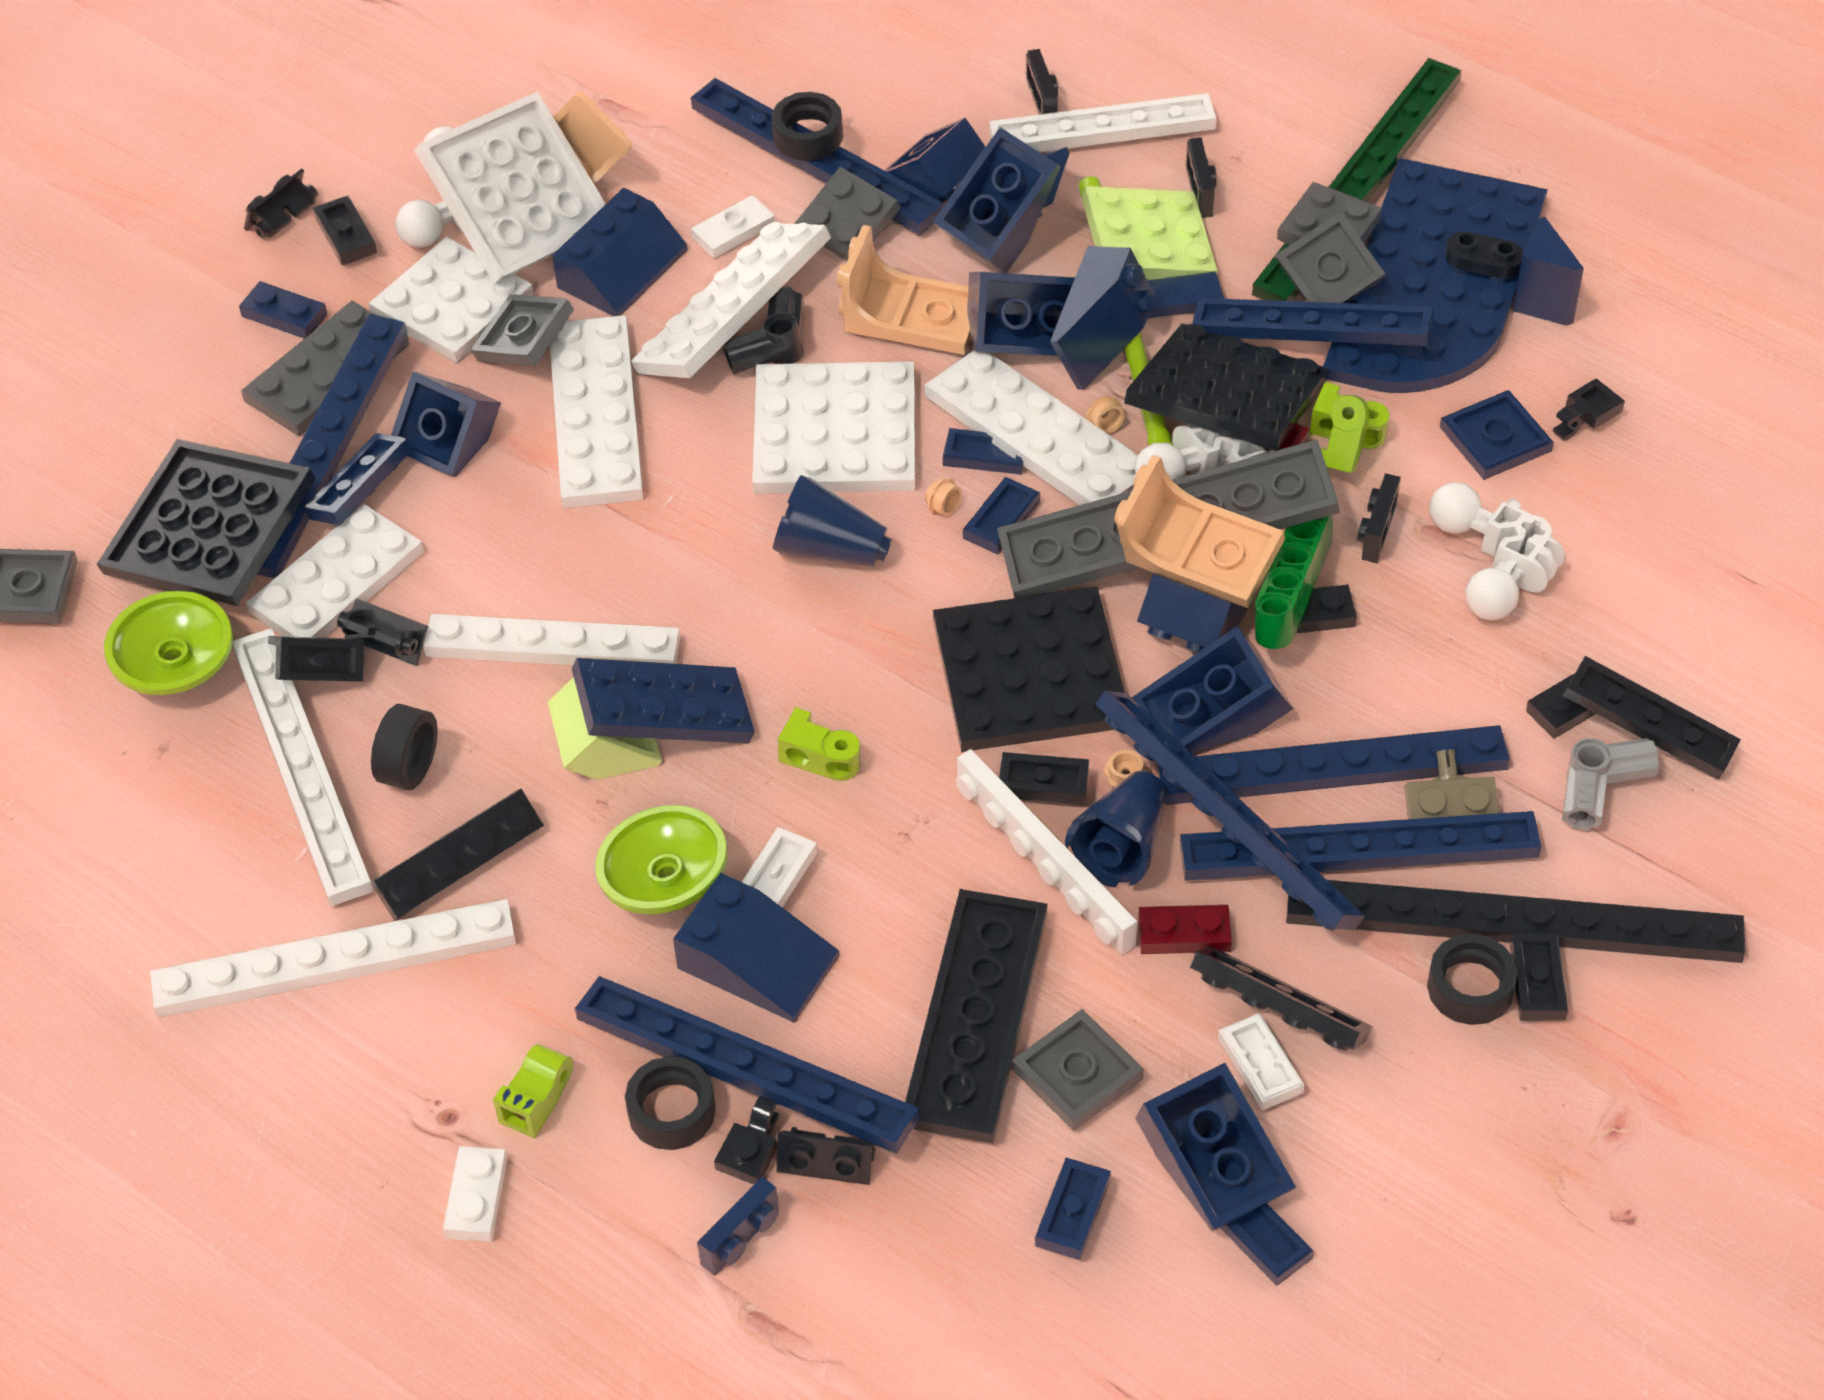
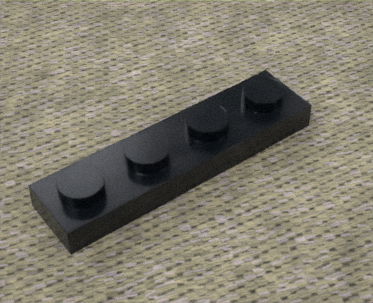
M1584 656L1562 695L1642 739L1648 738L1650 741L1653 740L1658 748L1718 780L1724 773L1741 741L1740 738L1587 656Z
M520 788L370 881L393 920L398 919L544 825Z
M1213 946L1196 951L1190 968L1202 973L1201 979L1207 984L1220 989L1229 987L1241 993V999L1245 1003L1259 1009L1269 1007L1283 1014L1281 1019L1290 1026L1306 1030L1309 1027L1323 1034L1322 1040L1334 1048L1340 1050L1355 1049L1366 1043L1373 1027Z

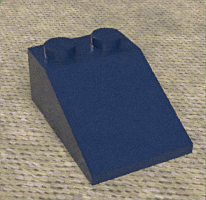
M999 127L933 223L949 237L1001 272L1007 273L1029 242L1060 166Z
M1087 247L1050 342L1077 389L1084 390L1144 329L1149 314L1155 308V291L1151 288L1143 273L1142 266L1138 263L1132 249L1129 247Z
M1236 626L1131 697L1191 754L1256 734L1293 710L1258 649L1239 626Z
M721 872L673 938L677 969L795 1023L840 955L837 948L760 890Z
M1226 1062L1143 1103L1135 1117L1157 1159L1212 1232L1296 1188L1295 1183Z

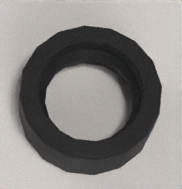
M810 91L789 95L776 104L771 114L774 145L780 153L791 159L801 161L819 160L831 155L839 148L843 140L841 108L834 99L825 94ZM810 119L827 124L823 129L809 133L796 132L788 128L795 122Z
M395 704L387 711L376 731L371 751V771L377 782L404 790H413L420 785L433 761L437 745V720L432 712L403 704Z
M1477 934L1454 936L1443 942L1432 956L1427 982L1430 1000L1441 1014L1455 1022L1469 1025L1489 1023L1501 1017L1512 1004L1518 970L1514 957L1504 945L1492 938ZM1467 962L1480 964L1497 976L1500 981L1499 988L1488 995L1482 996L1462 994L1450 986L1445 979V973L1448 968L1456 964Z
M666 1056L651 1060L638 1068L627 1084L625 1103L631 1129L642 1142L654 1148L675 1150L688 1147L703 1138L713 1124L716 1106L710 1077L700 1065L687 1058ZM671 1084L681 1085L695 1091L697 1094L698 1104L696 1108L682 1119L670 1122L658 1121L644 1113V1100L648 1094L659 1087Z

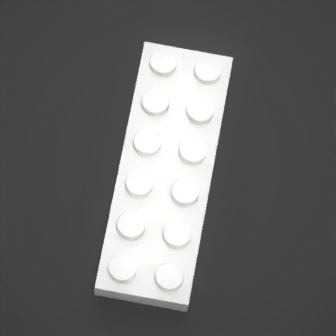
M773 222L763 227L760 235L750 245L742 248L737 253V258L727 268L717 272L713 278L714 280L703 291L695 294L690 299V304L680 314L670 318L666 323V327L655 338L650 339L642 346V351L631 361L637 374L691 378L831 238L826 226L810 225L807 223L781 224L780 222Z
M626 315L566 321L563 329L550 344L562 507L572 508L643 500Z
M973 350L925 384L924 396L973 431L986 432L993 437L992 443L1014 459L1017 454L1022 458L1024 467L1078 505L1133 491L1135 461L1138 457L1136 453L991 353Z

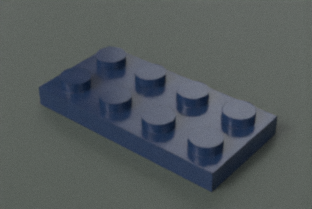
M576 658L573 664L572 673L588 735L750 743L755 733L736 667Z

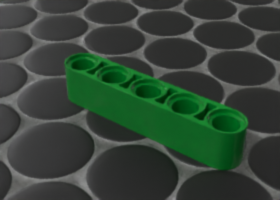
M1333 515L1285 529V540L1267 572L1255 603V639L1262 647L1280 649L1290 645L1293 641L1332 543Z

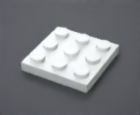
M445 237L369 302L370 312L375 315L405 322L408 336L458 363L471 352L470 349L510 294L534 296L531 283L515 274L493 283L475 252Z

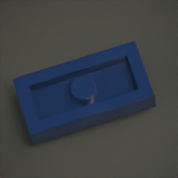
M262 281L257 283L239 305L242 317L303 339L315 331L327 316L325 303Z
M1066 1157L1035 1235V1246L1081 1261L1110 1184L1111 1171Z
M761 1177L697 1241L700 1265L715 1276L725 1265L730 1266L741 1257L746 1244L758 1232L763 1233L772 1226L779 1211L776 1186L764 1177Z

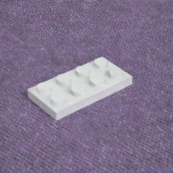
M363 504L340 526L335 527L246 602L249 614L281 636L327 637L338 627L337 619L340 613L352 610L355 598L367 602L424 553L422 541Z

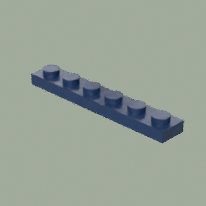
M1199 298L1192 324L1204 327L1206 332L1222 336L1232 335L1245 339L1428 346L1434 313L1433 307Z

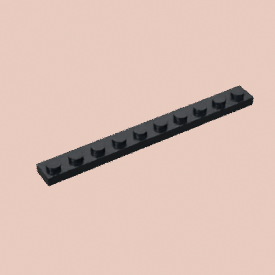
M1327 880L1365 915L1355 930L1447 938L1457 935L1477 934L1504 943H1510L1511 934L1557 933L1559 947L1735 963H1742L1745 956L1744 915ZM1288 895L1286 924L1323 927L1313 918L1312 913L1314 910L1304 901H1298Z

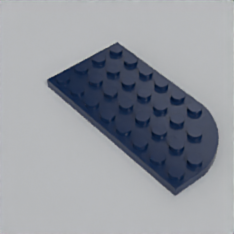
M1399 158L1381 206V220L1373 229L1367 244V249L1384 271L1385 278L1348 303L1433 307L1434 320L1428 346L1332 342L1323 364V368L1329 369L1327 380L1378 392L1412 393L1452 384L1470 375L1485 364L1499 346L1516 294L1519 274L1512 278L1501 279L1456 269L1448 264L1445 259L1447 240L1457 232L1468 231L1515 242L1524 252L1536 222L1541 217L1548 189Z

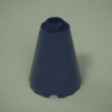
M800 475L787 503H789L785 516H782L773 550L784 555L872 567L876 560L884 562L892 542V538L886 536L887 527L811 477Z
M1136 771L1076 817L1067 829L1065 838L1066 848L1070 845L1075 857L1102 885L1116 887L1119 882H1130L1129 886H1132L1145 876L1150 867L1167 799L1165 784L1152 773Z

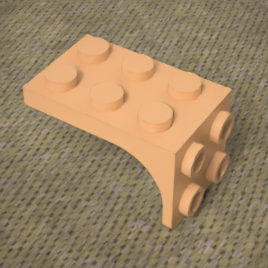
M577 92L553 116L593 184L632 147V142L625 135L624 131L616 126L598 108L597 104L582 92Z
M863 225L858 237H852L848 252L849 259L847 264L842 263L840 265L837 275V286L842 287L839 314L844 315L845 332L965 355L971 340L967 314L968 286L908 275L893 269L877 254L873 245L872 227Z
M1153 455L1146 466L1142 465L1137 471L1133 491L1128 500L1124 499L1120 502L1115 513L1114 521L1117 524L1126 562L1249 608L1285 540L1284 531L1193 497L1171 480L1165 471L1162 458Z

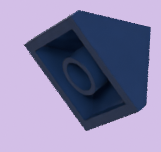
M1546 217L1537 220L1522 255L1513 312L1568 326L1574 323L1584 267Z

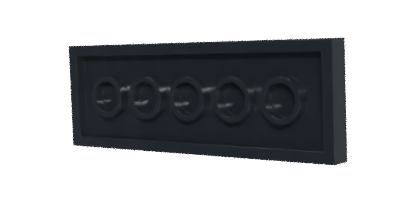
M965 889L959 890L905 1103L919 1108L920 1119L913 1128L914 1130L994 1143L1012 1067V1059L1014 1058L1048 915V903Z

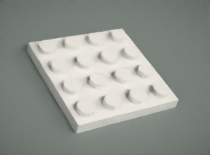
M535 92L424 141L414 149L415 154L493 283L551 257L605 205L604 200L539 92Z
M914 361L756 364L753 494L791 493L800 475L811 477L832 492L915 491Z

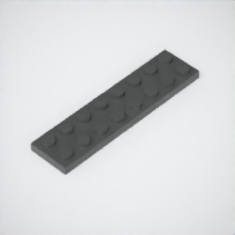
M1318 439L1172 479L1182 490L1199 500L1277 529L1340 513L1338 500ZM1132 491L997 528L1014 597L1047 594L1140 568L1126 562L1117 524L1114 521L1120 502L1124 499L1128 500Z

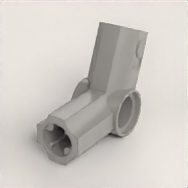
M1595 738L1579 740L1572 749L1566 775L1567 786L1562 821L1567 822L1572 829L1581 831L1600 827L1606 784L1657 777L1659 764L1658 752L1654 741L1645 738L1605 744L1603 741Z

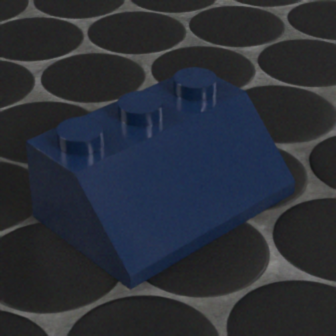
M623 187L552 255L557 288L611 316H621L688 250L687 244L653 201Z
M969 272L967 314L974 351L1058 356L1050 341L1075 277Z

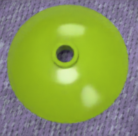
M188 591L161 592L136 601L115 618L105 637L104 655L112 675L127 688L150 695L176 694L204 683L220 670L231 652L233 632L224 610L210 598Z
M682 805L653 807L625 819L607 835L596 856V877L604 895L616 906L639 914L667 913L684 908L704 896L720 872L723 873L728 859V846L720 825L705 812Z

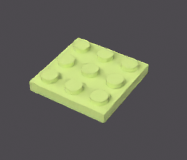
M1085 186L1082 201L1095 246L1131 248L1138 263L1142 266L1147 280L1215 271L1217 274V267L1194 191Z

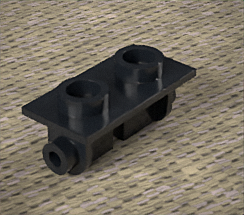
M303 168L292 176L289 174L284 175L274 185L273 191L265 197L259 195L249 203L246 208L247 215L244 230L247 231L254 226V231L260 238L272 237L291 222V218L283 211L285 208L296 218L316 203L315 198L318 196V191L313 185L308 184L306 186L302 182L305 171Z
M355 598L352 610L349 612L342 611L337 619V626L342 628V632L345 634L344 638L364 639V646L412 665H418L428 625Z
M792 1127L791 1131H778L776 1172L869 1185L871 1161H874L876 1145L860 1138L835 1135L834 1138H827L824 1133L798 1130V1127Z

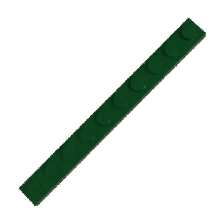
M1428 57L1328 187L1368 203L1397 165L1399 158L1404 156L1458 85L1462 70ZM1284 243L1276 254H1278L1290 245ZM1275 256L1252 285V295L1262 300L1293 301L1299 293L1276 261Z

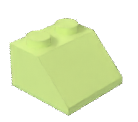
M574 677L548 701L564 769L598 780L657 767L662 762L656 739L588 735Z

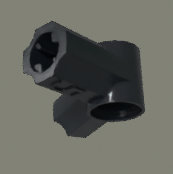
M781 287L769 299L768 317L763 323V328L730 339L723 345L724 354L733 375L754 368L756 364H765L771 361L775 364H793L803 356L804 350L801 336L804 298L802 293L794 291L791 287Z

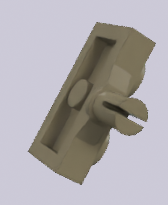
M1446 750L1436 752L1439 777L1431 781L1407 782L1404 786L1408 819L1499 813L1495 777L1467 778L1457 775L1455 750H1448L1447 753Z

